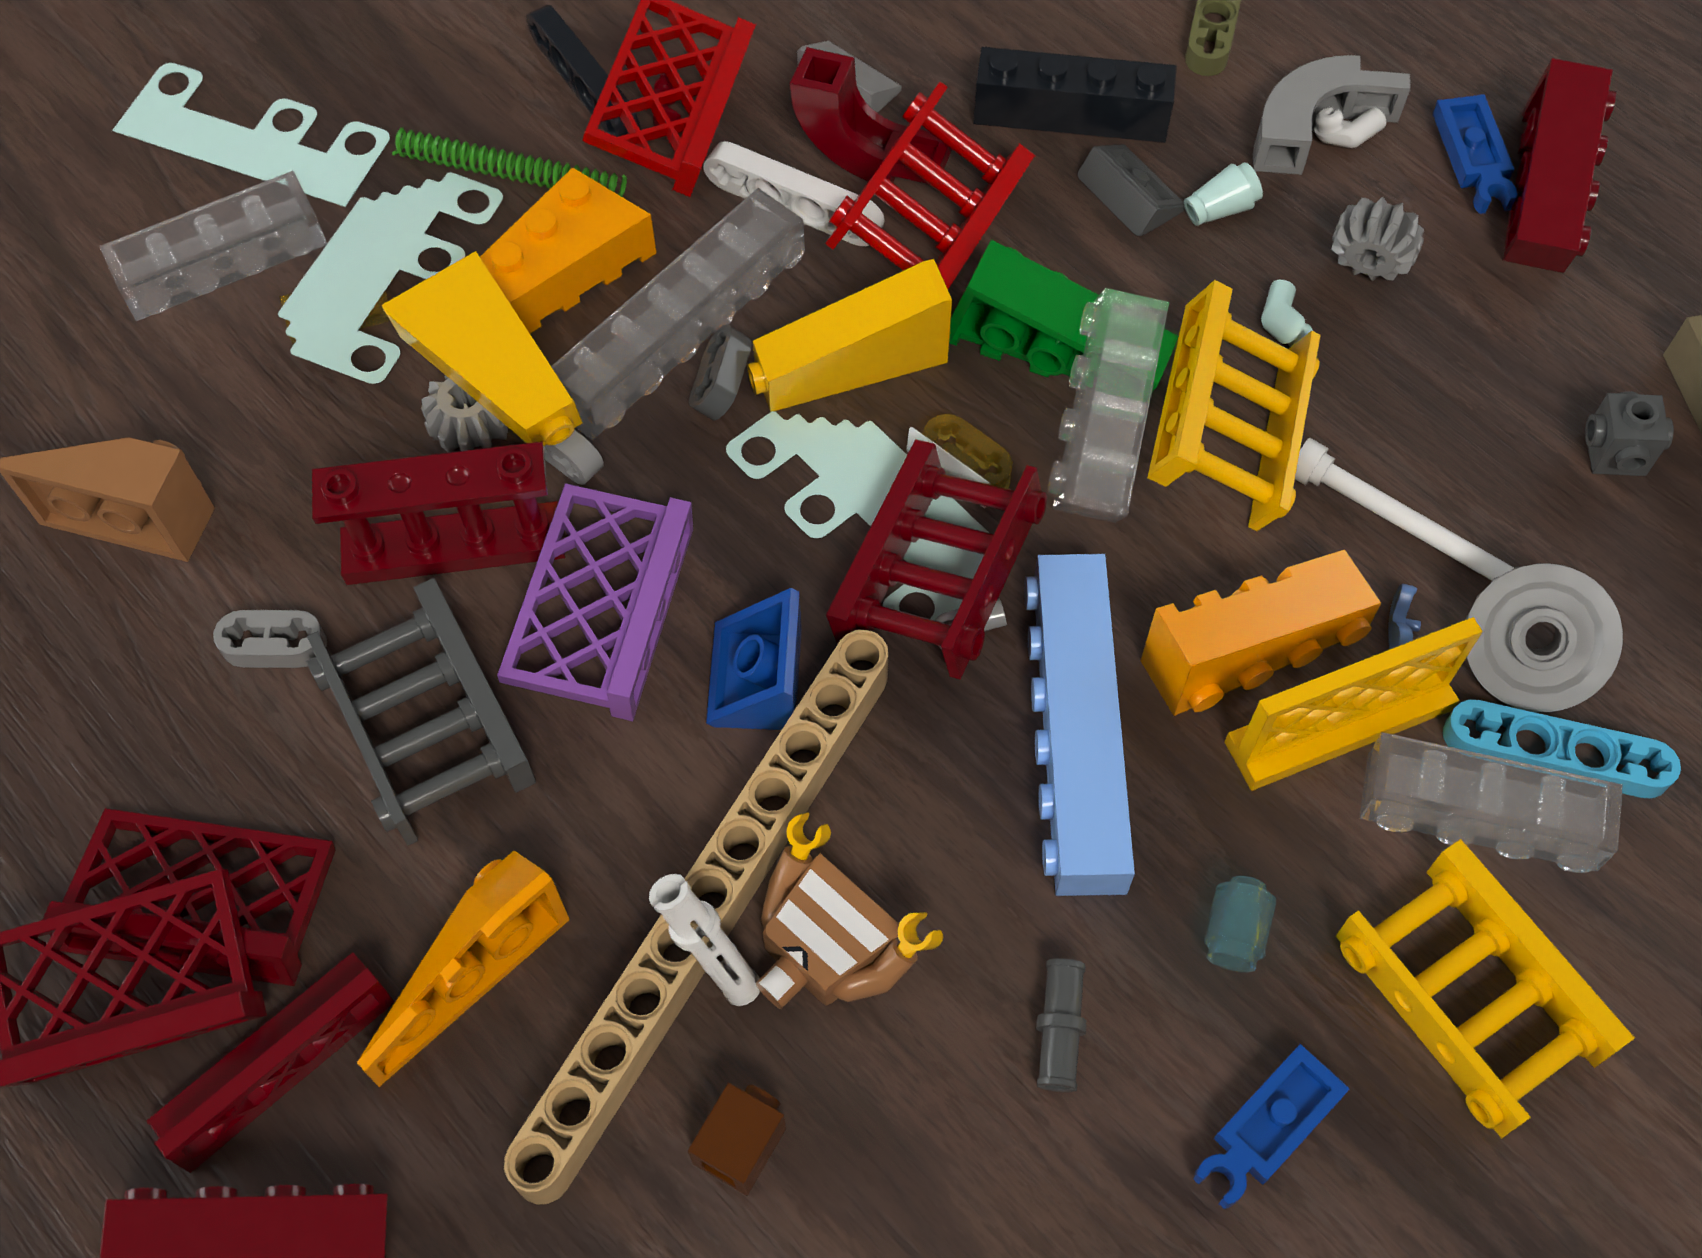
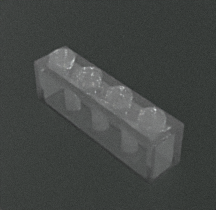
M290 171L99 247L120 294L135 320L139 321L198 296L211 293L218 288L248 276L256 275L263 270L295 257L303 256L310 251L327 245L315 212L294 171Z
M1105 288L1095 299L1094 303H1086L1079 331L1081 335L1087 336L1084 355H1076L1069 379V387L1077 388L1073 409L1065 408L1059 428V440L1066 441L1062 462H1054L1048 484V493L1056 494L1053 505L1054 510L1114 523L1127 517L1169 302Z
M1382 732L1367 757L1359 818L1374 821L1380 828L1391 832L1414 830L1436 835L1439 841L1449 845L1461 839L1466 845L1472 843L1494 848L1500 855L1507 858L1528 859L1535 857L1557 862V865L1566 871L1586 873L1598 871L1618 851L1623 785Z

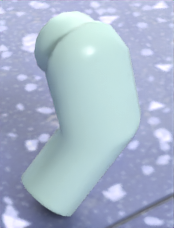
M1276 280L1271 284L1261 317L1262 326L1280 343L1288 344L1291 347L1313 330L1309 324L1305 323V318L1291 307L1296 292L1295 286L1286 280Z

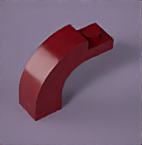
M809 47L806 48L790 81L791 99L796 117L806 135L824 155L844 170L863 180L869 181L906 126L884 118L874 111L863 99L856 82L855 57ZM919 129L910 143L944 169L952 149L929 131ZM897 160L886 176L892 183L896 177L929 184L899 160Z

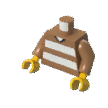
M809 812L793 817L788 823L787 838L792 846H787L784 849L769 880L760 919L764 929L765 949L777 962L755 984L760 992L779 1009H782L803 987L824 1005H829L837 999L852 1002L887 993L917 961V951L935 949L943 941L941 930L930 932L923 942L919 940L916 931L920 921L927 917L928 913H910L898 923L821 853L813 860L809 854L810 851L825 845L830 839L831 830L828 824L821 825L816 832L814 840H808L803 833V826L806 820H808Z

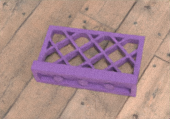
M565 483L497 674L499 683L610 708L612 717L633 721L693 532L692 503L670 497L668 505L663 506ZM575 503L596 508L603 519L576 532L569 521V516ZM635 517L655 521L651 534L631 544L619 528V525ZM565 530L568 534V537L562 539ZM610 530L621 546V549L595 562L584 543ZM576 547L587 566L560 579L552 567L554 559ZM645 551L641 562V560L638 557V554ZM629 559L638 573L636 581L614 592L603 572ZM549 577L552 584L545 587L547 579ZM595 577L606 596L579 610L567 590ZM560 595L571 614L543 628L535 615L538 605ZM629 599L627 609H625L622 602ZM614 607L622 620L620 630L598 640L586 620ZM532 625L536 632L528 636ZM579 625L590 645L562 659L551 638ZM542 643L555 662L537 673L516 669L521 654ZM613 648L611 658L609 659L605 651ZM598 656L606 669L601 688L577 683L569 670ZM562 674V676L564 677L565 680H563V679H558V678H555V677H557V676H559V675Z

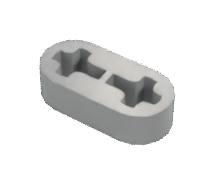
M576 430L565 441L556 445L544 446L545 460L577 484L584 485L604 467L603 459L597 449Z
M300 610L233 611L222 617L216 624L213 632L214 643L225 660L233 666L242 668L307 667L306 661L316 657L308 638H302L298 647L294 648L288 642V640L297 639L299 631L305 630L308 635L318 631L327 647V636L316 617L309 612ZM249 630L253 637L245 638L242 642V647H236L232 640L241 639L243 632Z

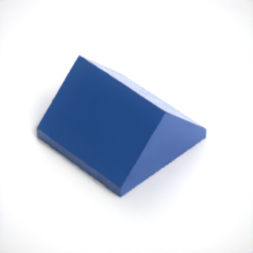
M789 588L715 622L706 724L717 728L783 729L797 707L802 633L799 591Z

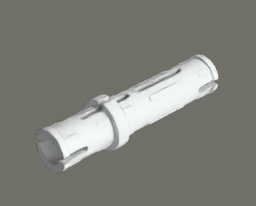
M670 874L660 878L652 886L649 893V901L669 924V934L678 947L693 954L704 971L709 974L732 1005L743 1006L754 1001L760 993L755 984L760 977L756 976L757 973L750 968L736 946L720 928V917L713 906L706 901H700L692 892L690 885L683 876ZM693 920L698 925L696 929H693L690 925ZM703 936H707L713 944L711 948H708L703 942ZM720 954L724 958L721 962L717 960Z

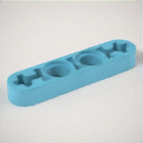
M1467 700L1459 703L1452 710L1443 727V738L1447 746L1454 753L1465 758L1639 798L1652 799L1661 796L1679 778L1681 771L1680 759L1675 751L1667 744L1658 740L1481 700ZM1466 720L1476 722V730L1482 733L1478 739L1469 736V728L1464 726ZM1500 726L1506 727V730L1503 733L1502 739L1500 741L1501 745H1499L1497 742L1501 734L1496 732L1498 731ZM1522 730H1530L1537 733L1545 743V753L1530 754L1524 751L1517 742L1516 733ZM1580 743H1588L1595 746L1604 757V765L1600 768H1591L1584 765L1576 756L1575 746ZM1643 759L1650 761L1651 770L1659 773L1654 779L1647 777V769L1638 765ZM1618 764L1625 765L1620 772L1616 771Z

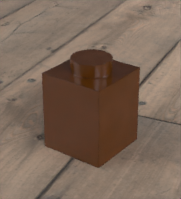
M728 1082L688 1149L692 1164L748 1196L786 1130L784 1114L777 1111L781 1105L780 1102L766 1091L754 1085L748 1084L746 1089L742 1091Z

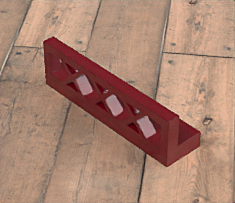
M352 952L146 1120L159 1137L154 1144L165 1158L191 1173L395 1003L370 970Z

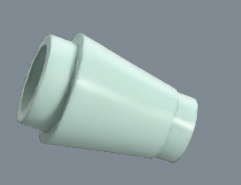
M1244 162L1238 166L1232 163L1191 196L1184 199V207L1192 223L1195 226H1199L1203 223L1253 209L1255 202L1263 197V190L1256 172L1248 163Z

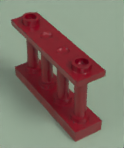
M915 439L826 614L837 645L850 632L855 630L873 631L875 628L941 646L950 677L961 680L969 660L975 661L981 653L985 637L984 628L1032 524H1039L1044 516L1047 495L1046 492L1041 490L1037 467L1026 465L1016 489L1010 490L947 475L945 469L941 467L936 445ZM940 495L1005 511L994 534L925 517L932 499L937 500ZM919 539L984 555L973 579L905 562L903 558L911 542L915 543ZM897 583L963 600L951 625L881 606V602L889 586L894 587Z
M543 442L312 469V518L315 524L343 521L346 526L340 527L341 576L346 585L537 562L559 502L537 503L536 497L548 496ZM513 500L515 505L482 510L480 504ZM453 507H457L459 512L426 517L424 511ZM400 514L402 520L372 524L367 519ZM565 553L555 557L554 560L564 559Z

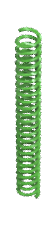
M403 127L397 131L395 140L396 151L392 152L393 156L399 154L401 157H406L408 155L410 159L417 157L419 161L426 159L428 163L435 161L438 165L444 163L445 166L451 167L453 165L456 169L463 167L465 171L472 169L474 173L481 171L484 175L490 173L493 177L499 175L502 179L509 177L511 181L518 179L519 182L524 183L527 180L530 185L534 183L539 187L546 185L548 189H551L559 181L562 170L560 161H557L553 167V182L549 184L548 180L552 172V161L550 159L546 160L543 169L541 157L536 159L534 165L532 155H529L525 162L523 153H520L516 158L515 153L511 151L506 159L504 149L500 150L497 156L495 147H492L488 153L486 145H483L479 150L476 143L470 148L467 141L460 145L458 139L454 140L451 144L449 137L445 138L442 143L440 135L436 136L433 141L430 133L424 138L421 131L415 136L412 129L406 134ZM404 144H405V151H406L405 153L401 152V150H402L403 147H404ZM413 146H414V153H415V154L412 155L410 152L412 151ZM423 148L424 156L421 157L419 154L421 153ZM431 151H432L433 158H429V157H428V156L430 155ZM440 153L442 156V160H438ZM460 154V164H457L456 161ZM449 155L451 156V162H447ZM468 156H469V164H470V165H469V166H466L465 163L467 162V159H468ZM478 159L479 167L475 168L474 165L476 164V161ZM497 160V172H493ZM487 161L488 169L484 170V166ZM506 162V174H503L502 170ZM569 163L564 165L562 177L571 169ZM578 164L574 166L576 170L580 171ZM514 165H515V173H516V174H515V176H512L511 173H512L513 168H514ZM534 166V179L530 180V175L532 173ZM585 167L582 173L589 177V169ZM524 168L525 177L521 178L520 175ZM542 169H543V179H544V180H543L542 182H540V181H539V178H540V175H541ZM594 169L590 178L598 182L599 172L597 169ZM605 170L601 174L599 183L606 187L608 173ZM613 173L609 180V189L614 192L617 185L616 173ZM625 175L622 176V185L618 194L621 197L625 192L627 183Z

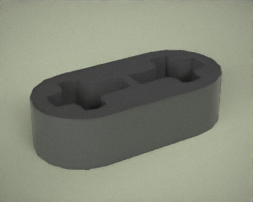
M728 324L716 331L704 351L689 398L690 407L713 421L718 420L728 411L738 393L751 351L752 341L749 337Z

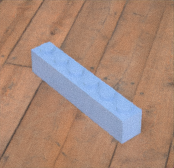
M1105 554L1038 555L1034 576L1025 577L1024 598L1026 610H1035L1036 626H1029L1028 655L1029 660H1039L1040 677H1032L1031 701L1033 712L1043 713L1044 730L1035 731V758L1037 765H1046L1048 784H1039L1038 796L1040 819H1050L1051 839H1044L1042 845L1044 876H1054L1055 896L1127 895L1135 872Z

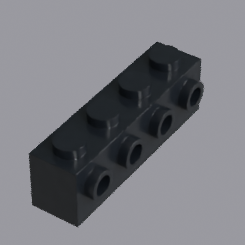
M981 47L973 124L1166 143L1174 104L1177 65Z

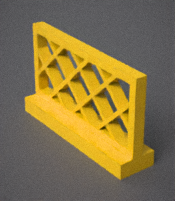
M1472 617L1259 700L1249 725L1229 732L1224 743L1250 790L1253 791L1451 712L1460 700L1450 686V682L1483 631L1475 618Z

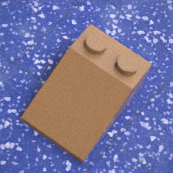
M127 437L0 459L1 475L39 525L185 562L189 561L215 509L202 487L201 481L196 477L186 460L184 452L174 444L163 440H154L151 443Z

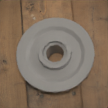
M1539 562L1532 565L1515 567L1511 571L1494 578L1477 595L1470 612L1466 616V620L1474 617L1483 631L1467 656V661L1476 679L1498 700L1514 708L1526 711L1553 712L1564 710L1586 701L1596 694L1612 676L1622 651V623L1612 598L1594 579L1583 572L1565 565ZM1538 622L1552 623L1555 628V636L1548 646L1542 649L1527 647L1525 636L1532 625Z

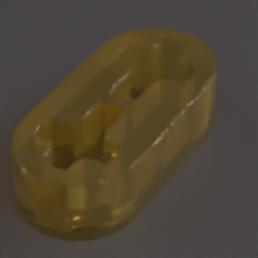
M942 414L928 421L924 427V436L937 444L938 437L942 440H947L951 436L956 438V446L950 442L945 443L943 446H938L977 474L979 467L985 470L989 469L992 465L997 467V475L988 472L981 477L987 480L990 485L1008 489L1011 481L1013 461L1010 454L1002 446L956 415Z

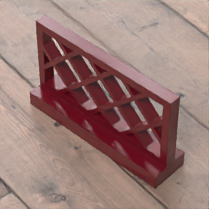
M105 808L63 901H51L42 920L93 906L83 904L90 888L113 876L123 891L122 894L113 898L117 899L176 882L209 863L212 864L215 870L223 869L218 858L238 847L252 848L259 856V859L229 875L235 904L239 909L237 913L251 979L254 981L295 986L302 966L298 952L336 849L333 842L329 840ZM116 829L141 832L145 839V842L113 859L107 851ZM181 839L198 841L202 848L201 851L169 867L160 852ZM154 854L163 871L129 889L120 872ZM296 855L314 857L309 872L287 884L284 883L275 868ZM103 858H104V860L106 861V863H104V864L101 865L102 860H103ZM268 871L278 889L246 906L236 888ZM207 888L192 895L179 916L184 918L190 915L192 920H185L205 931L210 922L201 921L196 911L215 901L213 888ZM300 894L298 902H296L294 897ZM287 901L294 912L287 932L279 933L260 930L254 919ZM141 908L134 909L119 933L144 948L162 917L157 914L144 913ZM113 916L98 921L108 926ZM248 923L250 928H245L242 926ZM84 924L75 926L61 946L60 951L89 956L102 935ZM173 925L156 955L178 969H182L199 939ZM220 929L216 938L224 942L222 930ZM113 942L104 958L136 962L138 956ZM210 946L195 972L231 977L227 956Z
M227 869L214 870L0 932V1051L2 1060H0V1087L29 1085L267 1016L262 991H254L229 871ZM212 887L217 911L204 931L179 915L193 892ZM174 898L168 909L159 904V902ZM141 907H146L162 917L144 948L119 933L132 911ZM113 916L108 926L98 921ZM82 924L102 935L84 965L59 951L73 927ZM173 925L199 939L181 970L156 955ZM220 929L222 930L224 942L216 938ZM53 933L47 943L38 938ZM25 942L41 952L23 982L8 973L3 947ZM113 942L138 956V959L120 987L96 973L97 968ZM210 946L227 956L232 977L231 983L210 988L192 977ZM53 960L78 974L60 1004L35 990ZM149 964L175 979L162 1002L152 1006L132 995ZM89 982L114 996L100 1021L89 1023L71 1012ZM186 986L197 992L180 997ZM11 989H13L14 991H16V994H15L14 997H12ZM31 1000L53 1015L39 1038L21 1043L17 1018L27 1001ZM125 1004L135 1009L134 1011L119 1015ZM64 1022L75 1027L59 1032Z

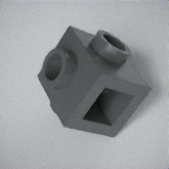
M1632 391L1607 393L1596 413L1588 417L1585 427V441L1588 445L1592 474L1646 476L1662 452L1670 447L1673 440L1674 426L1672 419L1666 417L1663 395H1644Z

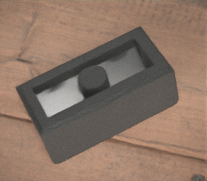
M1125 144L1094 146L1078 171V178L1136 236H1142L1182 213L1185 209L1184 202Z

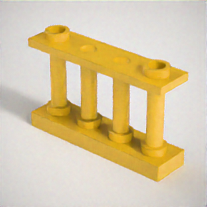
M1214 280L1185 306L1147 478L1167 487L1184 473H1190L1195 470L1252 498L1253 503L1248 527L1258 531L1277 518L1284 517L1290 511L1296 498V490L1293 486L1312 380L1319 368L1317 353L1321 335L1311 331L1288 349L1231 320L1232 315L1228 312L1233 289ZM1222 340L1277 367L1275 388L1225 364L1222 355L1219 354ZM1213 382L1270 410L1266 432L1214 406V401L1210 398ZM1204 426L1262 454L1258 476L1205 451L1204 444L1201 443Z
M1459 839L1442 851L1426 872L1432 879V887L1374 928L1358 910L1347 919L1335 937L1340 941L1341 952L1350 966L1357 972L1368 975L1464 1092L1466 1104L1473 1116L1483 1126L1494 1129L1502 1139L1531 1118L1518 1102L1523 1096L1576 1056L1586 1058L1595 1068L1631 1042L1635 1037L1468 846ZM1447 906L1457 908L1473 926L1474 935L1414 977L1390 947ZM1490 954L1498 956L1516 976L1517 984L1456 1028L1431 997ZM1533 1004L1541 1006L1558 1025L1560 1035L1502 1079H1499L1474 1048Z

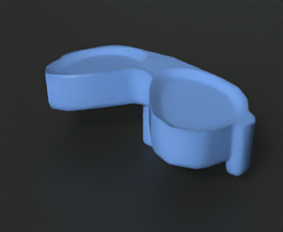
M1399 585L1392 600L1388 622L1390 649L1413 641L1412 631L1418 632L1420 630V621L1406 619L1413 596L1417 592V588L1412 585Z

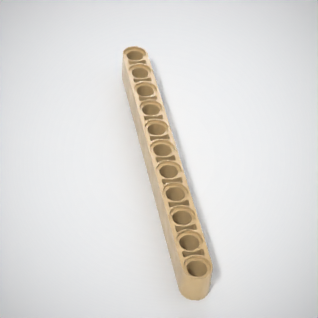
M855 630L846 634L840 640L685 877V880L690 885V889L698 899L708 892H717L726 897L725 902L715 910L720 917V928L727 937L787 844L788 823L793 817L807 812L885 689L888 680V647L884 639L875 632ZM866 660L875 666L871 669L860 671L852 668L850 665L856 661ZM834 704L843 706L846 709L843 714L838 716L825 715L820 711L823 707ZM799 750H810L818 755L808 763H799L790 758L793 753ZM770 796H779L788 801L783 808L776 811H769L759 806L764 799ZM747 843L757 848V852L746 860L733 859L728 855V852L738 844ZM662 914L508 1148L504 1158V1171L508 1181L529 1202L549 1204L559 1199L567 1191L705 973L703 967L692 953L687 959L680 962H670L662 957L669 945L675 943L669 934V924ZM694 920L690 923L693 929L698 927ZM707 936L702 937L707 947L711 948L713 944ZM643 993H652L660 998L656 1009L649 1014L636 1015L629 1011L631 1002ZM617 1045L626 1050L623 1061L617 1067L608 1070L595 1067V1059L602 1049ZM579 1099L590 1103L588 1116L581 1123L572 1126L559 1123L560 1113L567 1103ZM538 1155H549L554 1158V1167L551 1174L545 1180L539 1183L524 1181L523 1171L526 1164L532 1158Z

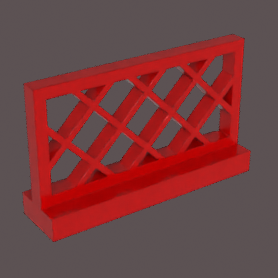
M640 0L586 127L582 141L675 179L672 190L691 197L756 24L738 17L735 27H731L671 0ZM650 10L667 17L672 26L654 31L646 18L647 11ZM702 32L718 39L719 42L717 46L699 50L691 34ZM679 38L687 54L669 58L661 42ZM650 46L658 61L639 66L631 50ZM695 65L703 81L685 86L676 69ZM665 73L674 89L655 94L647 77ZM635 81L643 97L624 102L616 86ZM697 95L696 101H694L692 97ZM680 100L689 117L671 122L662 105ZM611 101L613 106L608 107V104ZM651 109L659 125L640 130L632 113ZM620 117L629 134L616 137L598 128L601 122ZM683 131V134L680 138L678 133ZM666 136L675 151L673 159L671 160L652 152L647 141Z

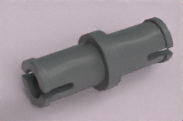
M1056 958L1046 961L1047 980L1044 1013L1037 1016L1036 1030L1042 1032L1037 1087L1057 1092L1077 1091L1076 1076L1079 1037L1086 1034L1087 1020L1081 1017L1083 976L1086 966L1080 961Z

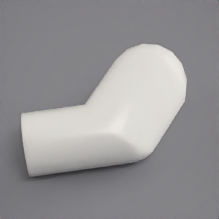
M1333 107L1322 109L1317 114V125L1314 131L1323 143L1356 148L1386 126V117L1380 109L1372 107L1353 121L1343 120L1341 110L1334 111Z

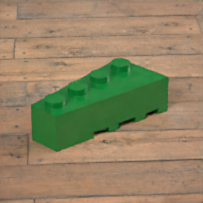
M991 239L951 316L949 344L957 346L961 338L981 345L980 354L1000 361L1003 354L1029 362L1030 372L1047 378H1049V375L1065 374L1073 377L1076 388L1140 409L1158 386L1179 336L1164 329L1157 322L1145 319L1116 304L1109 297L1098 295L1069 280L1064 274L1052 271L1028 259L1016 249L1005 247Z

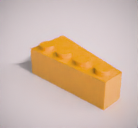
M572 167L491 245L480 258L531 334L542 327L540 320L560 309L564 312L580 302L579 295L601 281L605 286L622 276V268L636 259L644 262L657 254L650 213Z
M1344 549L1287 567L1278 576L1276 582L1271 584L1263 575L1245 580L1240 588L1230 597L1222 599L1217 590L1197 595L1193 601L1195 606L1182 612L1177 610L1174 603L1156 608L1140 661L1173 716L1191 708L1194 712H1202L1217 704L1224 697V694L1240 686L1244 690L1256 688L1270 679L1274 671L1289 664L1293 668L1305 666L1320 656L1323 649L1338 642L1342 646H1349L1361 640L1371 631L1372 627L1370 624L1381 602Z

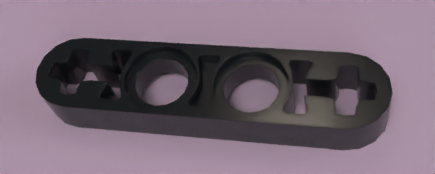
M547 4L528 13L526 21L536 45L592 115L608 74L551 5ZM616 86L624 102L629 101L626 98V96L621 92V90ZM611 101L609 102L608 107L613 106ZM636 112L632 113L635 122L641 130ZM620 117L603 121L600 124L606 133L616 137L629 134Z

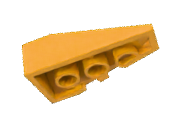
M516 851L511 852L503 860L497 859L490 862L477 874L474 879V885L465 892L357 1061V1064L378 1087L384 1084L570 920L553 879L543 869Z

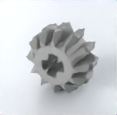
M1362 197L1357 205H1348L1345 212L1341 214L1332 238L1333 245L1331 250L1339 255L1338 263L1340 265L1353 268V275L1363 273L1367 274L1372 281L1377 276L1393 281L1398 274H1408L1411 266L1415 264L1424 241V228L1418 224L1419 215L1403 211V203L1396 205L1388 204L1384 197H1381L1377 203H1374L1368 198Z
M445 375L444 382L429 381L428 392L430 396L421 399V409L426 419L424 424L429 436L433 440H439L441 447L447 453L460 447L461 451L473 450L474 447L481 446L483 449L491 448L492 439L507 440V426Z

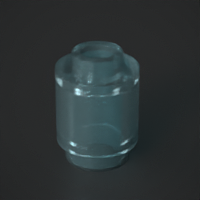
M1234 876L1230 882H1223L1216 886L1204 943L1208 947L1207 959L1214 965L1236 972H1252L1256 969L1257 961L1265 957L1277 900L1274 895L1266 891L1267 886L1262 881L1247 876Z

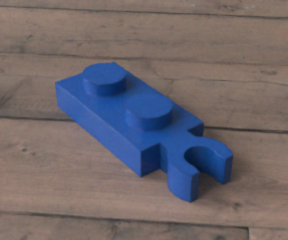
M1485 95L1437 100L1432 113L1460 187L1475 186L1476 193L1473 198V205L1479 214L1486 213L1491 197L1499 199L1505 211L1511 210L1517 197V189L1510 181L1514 167Z
M1300 1044L1214 1137V1140L1227 1153L1225 1155L1215 1154L1206 1158L1197 1168L1193 1180L1199 1185L1212 1172L1224 1174L1229 1180L1230 1189L1221 1199L1219 1205L1223 1209L1233 1206L1246 1190V1174L1249 1172L1257 1181L1264 1185L1350 1088Z

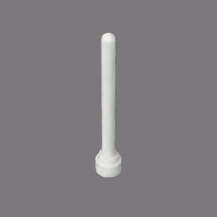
M1310 437L1300 449L1295 480L1305 486L1308 482L1319 486L1321 482L1491 581L1514 569V567L1336 466L1333 464L1335 458L1327 454L1329 448Z

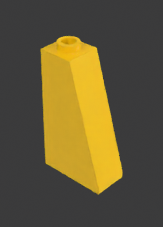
M476 251L381 305L395 330L405 342L526 443L543 442V446L556 445L569 438L575 428L583 424L573 399Z
M935 260L923 261L753 340L754 363L747 364V371L755 395L764 394L771 412L948 363L952 298Z

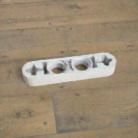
M727 141L719 142L703 165L707 177L719 188L830 235L836 226L829 222L839 205L846 196L854 201L858 197V194ZM869 201L861 213L882 228L885 222L884 215L876 204ZM850 230L842 238V240L857 246H868L865 241Z

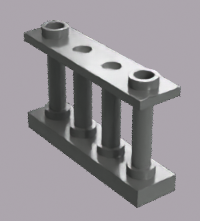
M435 578L413 587L422 608L412 612L413 618L336 654L330 655L318 631L307 636L316 657L306 661L321 692L331 687L381 794L380 797L371 800L385 831L389 832L397 828L407 846L419 841L407 816L492 774L495 779L506 775L515 793L536 783L528 760ZM422 638H425L426 642L435 638L438 639L444 652L434 656L436 662L352 701L341 676ZM447 682L449 687L460 682L467 697L457 701L458 708L374 747L363 721ZM467 728H470L472 732L483 728L490 743L480 748L482 754L396 794L386 773V767Z

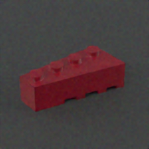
M1552 58L1523 111L1522 121L1527 122L1525 132L1520 137L1518 154L1523 156L1513 183L1517 192H1522V197H1516L1509 213L1503 261L1564 273L1576 256L1582 257L1585 254L1591 236V226L1584 225L1586 212L1593 209L1600 187V181L1593 180L1595 166H1600L1608 144V136L1601 135L1603 121L1607 122L1609 120L1617 95L1616 91L1609 90L1613 69Z
M368 1184L338 1185L333 1188V1195H306V1188L303 1186L277 1185L267 1187L265 1189V1196L237 1197L236 1188L225 1186L198 1188L195 1192V1198H167L168 1191L160 1188L129 1189L125 1191L124 1199H106L99 1258H385L388 1194H374V1186Z

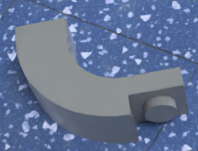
M1356 55L1322 58L1293 70L1274 87L1266 101L1254 144V171L1302 175L1312 144V130L1317 125L1316 116L1324 108L1333 107L1334 111L1341 110L1343 119H1356L1368 109L1375 107L1383 112L1386 122L1398 123L1411 89L1410 74L1361 70L1360 56Z

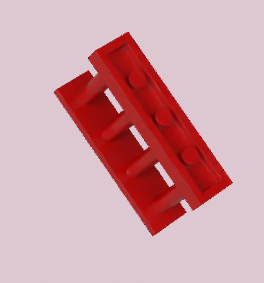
M940 81L928 97L919 92L906 109L902 118L908 121L909 124L854 201L846 196L834 212L829 222L835 225L836 228L825 244L834 249L850 230L903 271L923 262L922 258L861 213L873 195H875L937 242L935 248L942 253L937 259L936 264L947 289H949L1035 155L1019 143L1007 158H1004L1001 154L995 157L935 111L933 108L948 88ZM921 126L983 173L981 178L987 182L983 191H980L978 188L972 191L910 143ZM897 160L960 207L958 213L965 217L960 226H957L955 223H952L950 226L886 178Z

